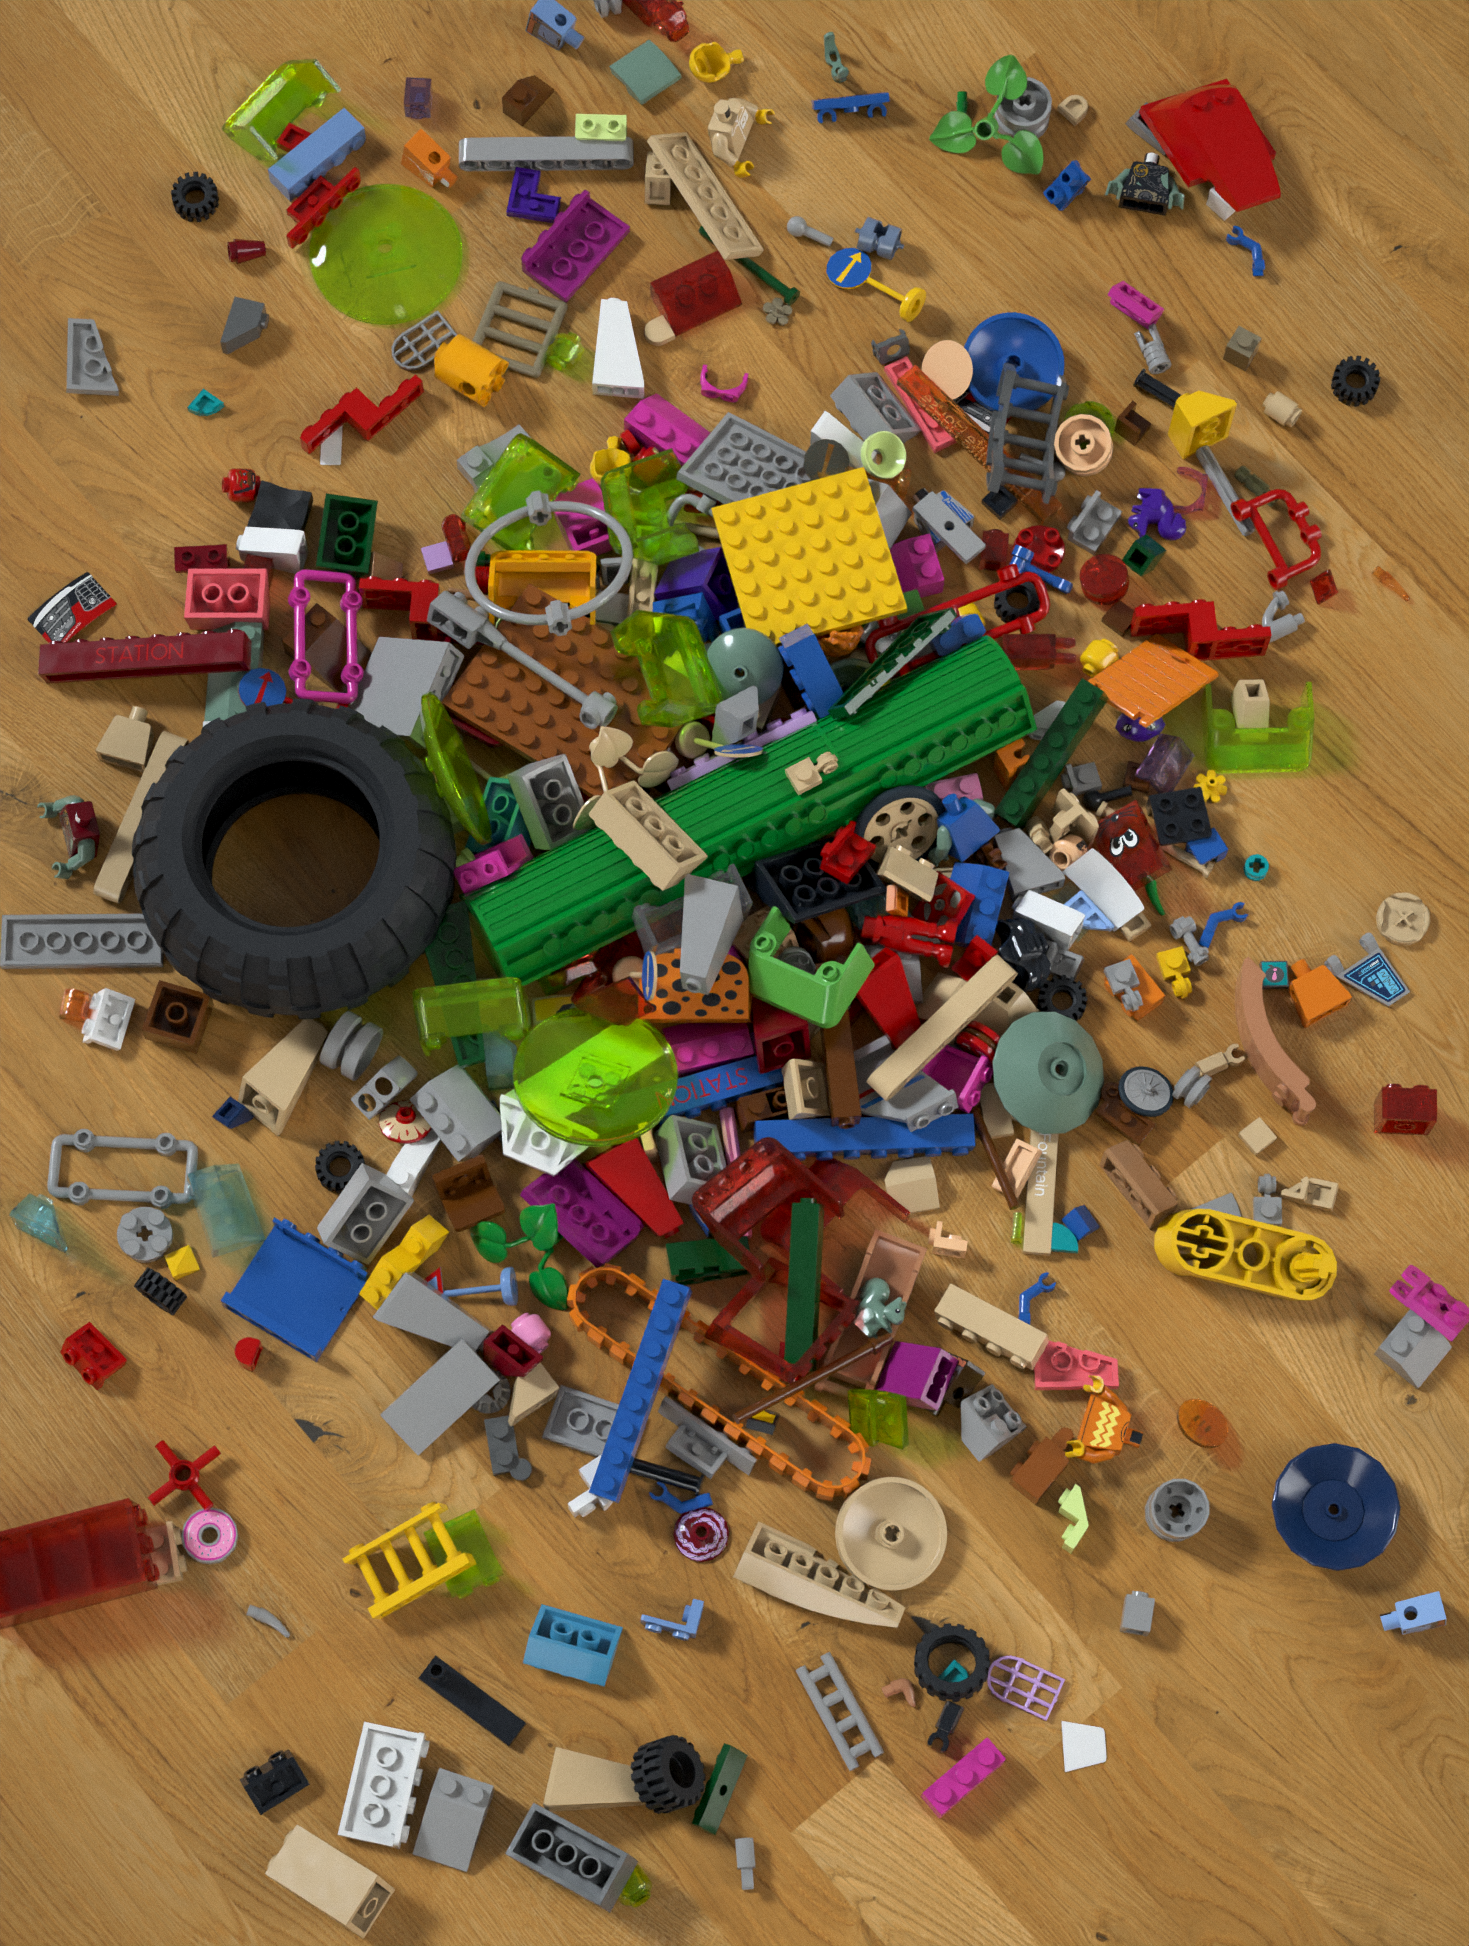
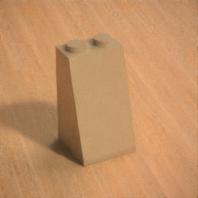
M296 1825L294 1830H291L286 1835L283 1847L278 1854L271 1858L268 1863V1870L265 1873L273 1881L362 1939H364L395 1891L393 1887L377 1874L299 1825Z

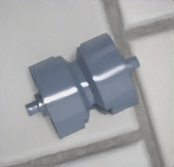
M867 217L861 229L856 228L855 233L859 234L857 248L869 253L875 250L877 256L892 260L896 250L904 248V244L900 243L902 228L890 224L884 227L882 221Z

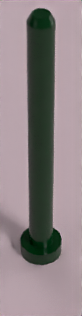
M701 226L698 230L700 235L714 244L703 226ZM750 258L734 259L784 296V302L789 306L798 299L800 291L797 288L793 287L790 289Z

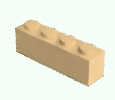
M953 1284L949 1285L934 1311L936 1320H938L937 1323L941 1327L949 1331L955 1329L961 1332V1336L971 1343L976 1344L978 1341L984 1344L987 1351L996 1356L1002 1354L1010 1358V1362L1020 1369L1027 1367L1033 1370L1049 1343L1046 1333Z

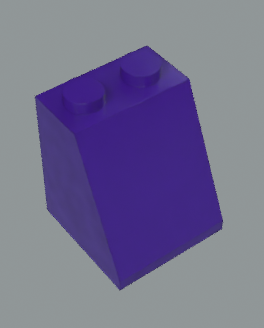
M721 547L672 556L654 592L656 598L661 601L703 593L715 620L718 621L719 616L736 610L739 604Z

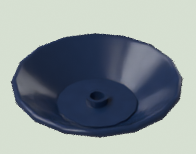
M1337 1443L1310 1447L1291 1459L1276 1480L1271 1505L1277 1531L1289 1549L1312 1566L1335 1571L1362 1567L1381 1555L1397 1532L1401 1509L1396 1485L1381 1462L1360 1448ZM1335 1506L1338 1509V1514L1332 1515L1328 1508Z

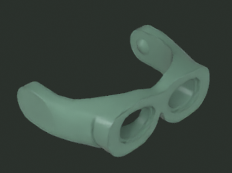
M828 32L824 35L825 61L828 65L833 66L831 70L833 80L841 83L846 81L849 70L841 64L834 33ZM835 54L837 61L833 62L829 55Z

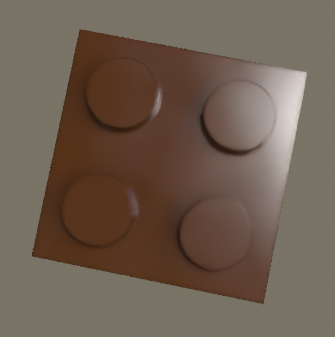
M159 980L142 1027L145 1039L197 1054L214 1007L212 998L205 993Z

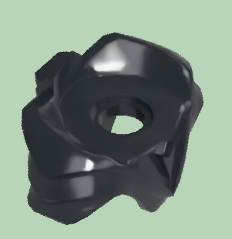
M1029 919L998 920L995 931L1002 941V946L999 948L997 955L1018 973L1012 983L1019 986L1025 993L1032 992L1036 988L1041 989L1052 969L1051 963L1044 953L1048 950V944L1043 933H1036L1034 922Z

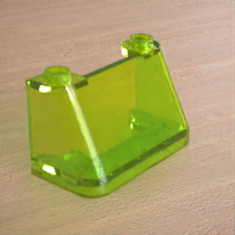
M519 433L509 442L462 512L461 520L482 533L500 517L527 506L526 498L530 496L531 492L541 491L544 494H548L549 502L554 501L559 493L572 492L578 484L580 473L532 438ZM528 516L504 527L490 540L505 550H533L534 538L531 534L537 525L530 523Z

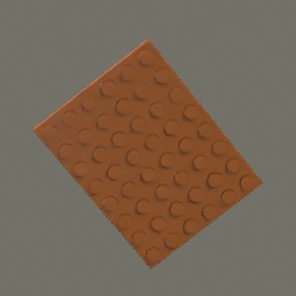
M529 584L509 611L533 615L546 614L545 607L549 606L551 601L557 599ZM585 616L571 620L572 629L562 636L550 633L548 625H523L502 620L496 629L509 643L589 696L592 692L596 691L601 695L608 692L615 697L618 710L606 727L616 728L630 735L633 743L631 749L623 756L639 768H643L646 760L655 753L668 750L681 727L688 722L707 695L708 690L599 624L590 625V619ZM484 644L442 700L443 708L533 763L566 754L580 792L590 798L595 795L602 796L604 791L598 768L591 761V751L589 750L590 743L599 736L600 726L598 725L595 729L587 728L579 717L582 707L581 703L504 651ZM620 759L613 767L606 768L603 766L608 790L633 780L641 787L638 783V778L641 774L635 772Z

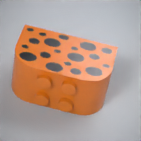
M681 948L674 949V953L655 956L657 962V987L654 998L651 1001L645 999L642 979H639V1019L645 1023H753L748 967L730 954H727L709 995L692 993L682 988L680 976Z

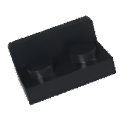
M289 1749L284 1752L280 1750L269 1757L267 1763L260 1767L254 1766L244 1773V1777L240 1779L260 1815L310 1785Z

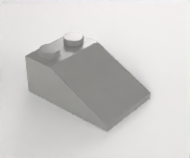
M439 1768L423 1816L413 1855L467 1872L495 1791L494 1786Z

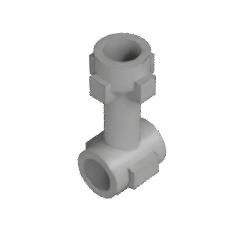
M1182 916L1173 921V924L1170 925V932L1175 939L1183 938L1191 952L1187 956L1190 962L1193 961L1195 966H1199L1209 960V951L1207 947H1200L1192 932L1196 931V924L1192 917L1184 918Z

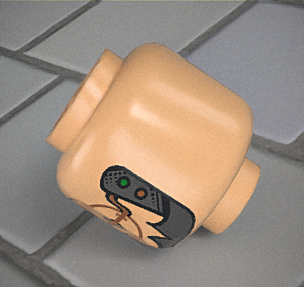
M1074 834L1065 835L1053 843V848L1049 851V857L1063 872L1089 850L1081 837Z

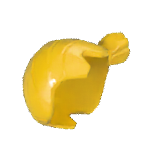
M716 42L702 43L691 52L689 68L699 81L712 83L724 78L729 73L731 64L744 62V57L741 49L726 53L723 47Z
M616 436L608 438V449L594 452L590 464V474L593 480L607 488L622 485L628 479L631 471V457L627 452L619 450L621 438Z

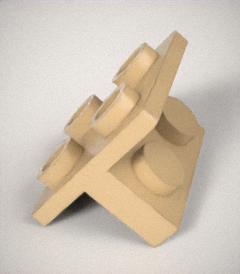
M1063 788L1059 791L1052 810L1055 817L1053 818L1054 824L1049 829V840L1053 844L1065 835L1074 834L1081 837L1088 848H1090L1099 828L1098 821L1091 812H1086L1081 807L1078 798L1073 793H1068Z

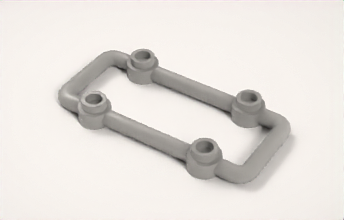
M80 1129L74 1135L62 1134L55 1137L52 1141L47 1188L52 1196L69 1198L75 1205H84L90 1199L152 1202L155 1208L163 1210L171 1204L188 1203L194 1197L198 1148L192 1141L176 1140L170 1133H162L156 1139L94 1136L90 1130ZM72 1145L83 1153L90 1152L94 1147L154 1149L165 1157L172 1156L176 1151H187L184 1193H171L166 1186H157L151 1192L89 1189L84 1182H75L69 1188L58 1187L62 1146Z

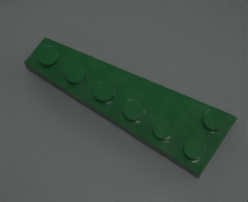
M953 608L919 615L827 710L833 719L844 716L845 718H850L859 711V706L870 699L885 682L935 636L947 632L952 627L950 623L957 617Z
M460 901L448 905L434 941L424 950L459 1069L486 1062L469 913L465 901Z

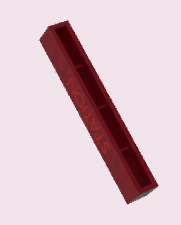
M230 629L223 633L203 631L202 634L192 635L180 632L176 636L153 634L147 638L127 636L125 639L116 640L104 637L100 641L77 639L70 643L51 641L49 644H40L38 674L47 684L250 671L252 641L244 631L239 629Z

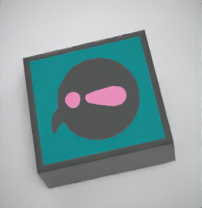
M1260 961L1259 967L1266 974L1262 983V990L1289 988L1287 961Z

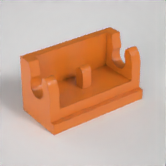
M1022 738L996 751L993 771L1006 792L1017 777V768L1029 760V755H1024L1021 758L1022 748L1025 746Z

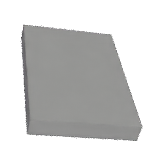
M561 1385L542 1438L598 1457L603 1453L619 1404Z

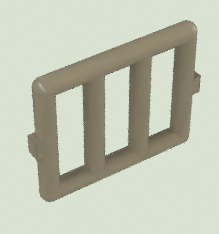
M498 281L495 284L472 341L482 346L484 338L488 337L537 353L538 355L533 366L507 357L498 356L509 362L505 372L510 369L538 378L551 351L550 343L557 336L568 305L566 302L539 294L538 289L529 287L527 290ZM506 293L556 310L552 321L549 322L498 305L502 294ZM497 315L546 331L543 343L540 344L489 327L493 316Z

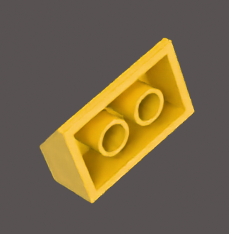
M1199 390L1192 394L1185 393L1176 400L1168 436L1183 460L1196 454V450L1202 446L1207 445L1210 447L1228 438L1237 406L1235 400Z

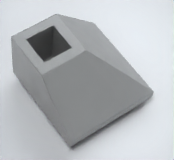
M753 685L717 704L712 742L730 745L756 732L759 711L758 690L756 686Z
M993 1384L961 1402L962 1441L979 1462L994 1454L1027 1428L1019 1414L1010 1407L1003 1394Z

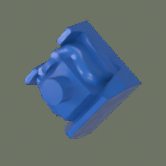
M703 593L653 602L654 630L666 655H670L677 650L686 651L698 644L705 643L707 640H711L713 643L719 636V626Z

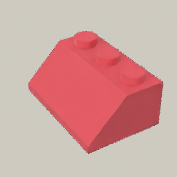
M188 569L184 618L191 630H215L233 622L262 623L264 630L269 629L270 597L266 569Z

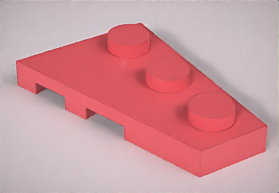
M1049 1341L1034 1367L1035 1390H1084V1385L1093 1386V1380L1088 1377L1089 1375L1100 1376L1104 1381V1385L1109 1389H1118V1361L1115 1358L1092 1351H1082L1069 1347L1062 1342Z

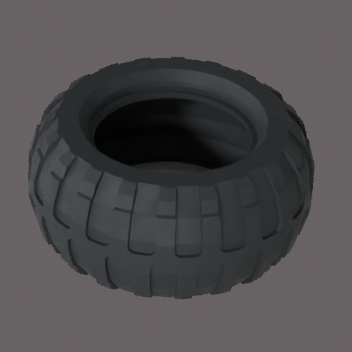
M293 699L291 704L267 706L265 702L248 705L245 712L233 715L225 720H221L219 717L202 727V734L192 740L187 746L183 747L180 745L165 764L166 770L159 781L152 783L141 806L142 816L132 842L135 893L152 937H154L157 945L164 952L173 968L182 976L187 977L203 990V993L212 999L229 1005L231 1003L244 1007L251 1014L274 1018V1014L298 1015L299 1019L321 1018L322 1012L334 1011L346 1006L348 1010L367 1003L369 996L380 991L385 986L391 988L409 973L411 964L421 954H425L424 949L431 945L437 935L447 907L453 899L455 888L454 869L456 868L457 860L456 844L448 806L431 770L406 747L405 741L383 725L379 728L366 721L364 715L351 708L340 705L339 708L334 709L327 706H319L310 699ZM291 794L319 795L350 807L373 829L380 841V848L375 870L366 887L349 906L339 913L323 921L305 926H271L251 920L235 911L219 896L212 886L214 859L222 839L231 826L253 807L272 798Z

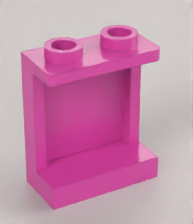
M946 1045L921 1071L948 1091L953 1089L959 1106L956 1109L969 1114L972 1107L976 1106L979 1102L985 1083H988L992 1078L993 1065L988 1057L982 1055L981 1058Z

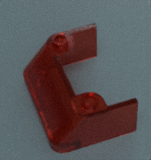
M664 916L603 946L571 997V1002L578 1010L616 1026H628L636 1019L654 1012L655 1008L645 999L644 994L630 976L613 983V967L618 960L627 956H635L644 960L645 954L648 951H653L655 956L674 953V949L681 948L682 938Z

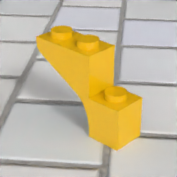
M427 1215L412 1225L401 1244L381 1257L359 1295L378 1310L405 1272H415L428 1257L438 1251L449 1231L431 1215Z

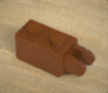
M1061 1428L1051 1440L1047 1436L1042 1442L1036 1440L1027 1451L1030 1457L1024 1464L1019 1461L1009 1473L1013 1476L1009 1484L1035 1505L1069 1463V1458L1065 1456V1451L1070 1445L1067 1444V1441H1071L1074 1438L1071 1428Z

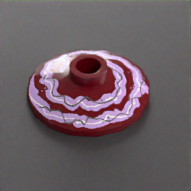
M704 1507L681 1514L675 1523L673 1536L675 1546L683 1556L691 1561L706 1562L722 1554L728 1543L729 1530L727 1522L720 1513L712 1508ZM704 1528L707 1534L704 1537H699L696 1535V1530Z

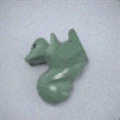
M871 1278L862 1286L860 1294L862 1302L858 1306L856 1319L853 1322L869 1338L874 1337L875 1339L878 1338L877 1331L880 1328L892 1333L891 1323L895 1325L902 1324L905 1317L904 1309L907 1305L905 1301L902 1302L901 1297H898L887 1306L884 1305L889 1298L890 1289L889 1284L881 1278Z

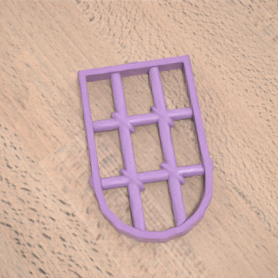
M1003 1656L995 1660L989 1667L987 1678L988 1687L994 1696L1002 1702L1011 1704L1044 1721H1047L1054 1703L1057 1702L1058 1694L1065 1679L1033 1665L1023 1658L1014 1656ZM1007 1659L1018 1661L1015 1668L1012 1667V1669L999 1662ZM1023 1663L1039 1671L1037 1678L1034 1677L1033 1679L1018 1672L1021 1664ZM997 1666L1012 1673L1009 1682H1003L990 1676L992 1668ZM1043 1674L1061 1681L1057 1690L1040 1682ZM1015 1677H1020L1033 1683L1031 1692L1028 1691L1026 1693L1013 1687L1012 1684ZM990 1681L1005 1687L1002 1696L995 1692ZM1037 1687L1055 1694L1051 1704L1034 1696ZM1009 1691L1026 1697L1025 1705L1021 1706L1007 1699ZM1035 1701L1049 1708L1046 1716L1028 1709L1030 1703Z

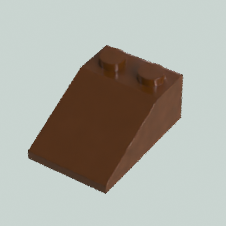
M316 603L305 615V660L311 665V673L333 691L347 693V685L341 679V673L347 665V629L336 617ZM293 628L282 640L285 653L295 660ZM357 639V664L365 671L372 653Z

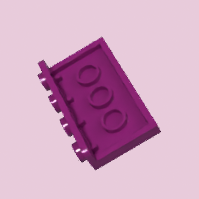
M584 190L581 194L578 193L573 197L570 206L565 212L562 211L556 216L554 224L550 229H545L539 235L537 243L532 248L529 247L525 250L521 257L522 272L560 300L567 303L628 235L630 226L591 199L590 192Z
M574 1159L554 1177L546 1173L542 1174L525 1187L520 1194L530 1206L554 1203L558 1220V1232L596 1268L603 1267L605 1263L607 1264L633 1243L644 1227L642 1221L604 1187L596 1177L587 1171L577 1159Z

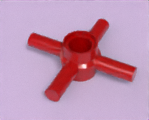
M164 1440L157 1443L155 1448L171 1468L169 1481L147 1497L155 1506L174 1490L178 1489L190 1491L205 1511L212 1508L214 1503L199 1486L198 1482L200 1478L199 1471L221 1454L217 1447L214 1445L195 1461L191 1462L179 1460ZM181 1471H191L189 1479L186 1481L178 1480V1475Z

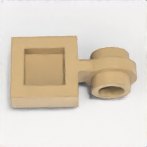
M831 752L823 753L816 759L818 764L815 766L808 757L785 769V774L798 795L822 783V778L819 775L820 772L823 771L824 774H829L838 768V759L835 754L832 755Z

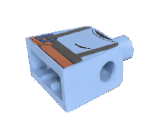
M1439 1591L1396 1602V1611L1380 1614L1384 1631L1401 1628L1402 1635L1445 1626L1447 1621ZM1407 1612H1414L1417 1617L1414 1620H1407L1405 1614Z

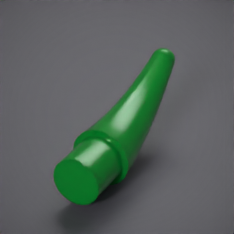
M959 91L957 92V111L967 114L969 103L967 101V92Z
M1144 871L1145 882L1143 883L1148 898L1157 912L1163 916L1165 911L1158 897L1155 871Z

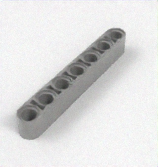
M627 136L625 141L576 140L575 137L464 138L459 141V168L464 171H515L516 167L539 171L625 170L634 165L633 139Z

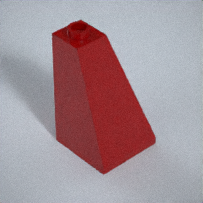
M885 947L871 958L875 966L855 997L896 1051L921 1027L901 959L897 953Z
M636 1136L629 1137L582 1163L583 1167L635 1214L655 1236L660 1237L664 1235L666 1239L680 1231L678 1226L683 1224V1221L673 1202L669 1200L667 1191Z

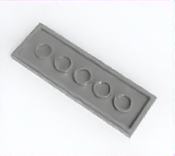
M143 914L2 915L1 969L163 967L164 952L157 945L154 937H152Z

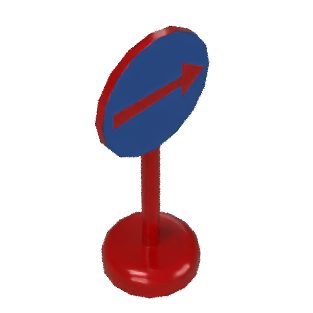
M252 669L243 676L239 683L238 693L245 707L260 702H265L267 706L282 703L291 704L293 702V699L286 697V687L283 679L279 674L270 669ZM338 703L336 708H339L340 705L348 707V704Z

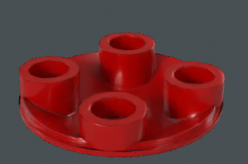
M1036 525L1022 529L1014 541L1013 549L1015 545H1020L1034 552L1035 554L1030 563L1048 573L1056 570L1061 565L1065 556L1064 541L1059 531L1052 527Z

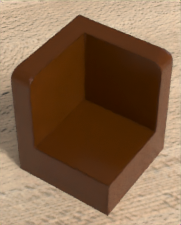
M1132 401L1117 418L1114 431L1135 446L1151 428V423L1135 412L1137 403Z

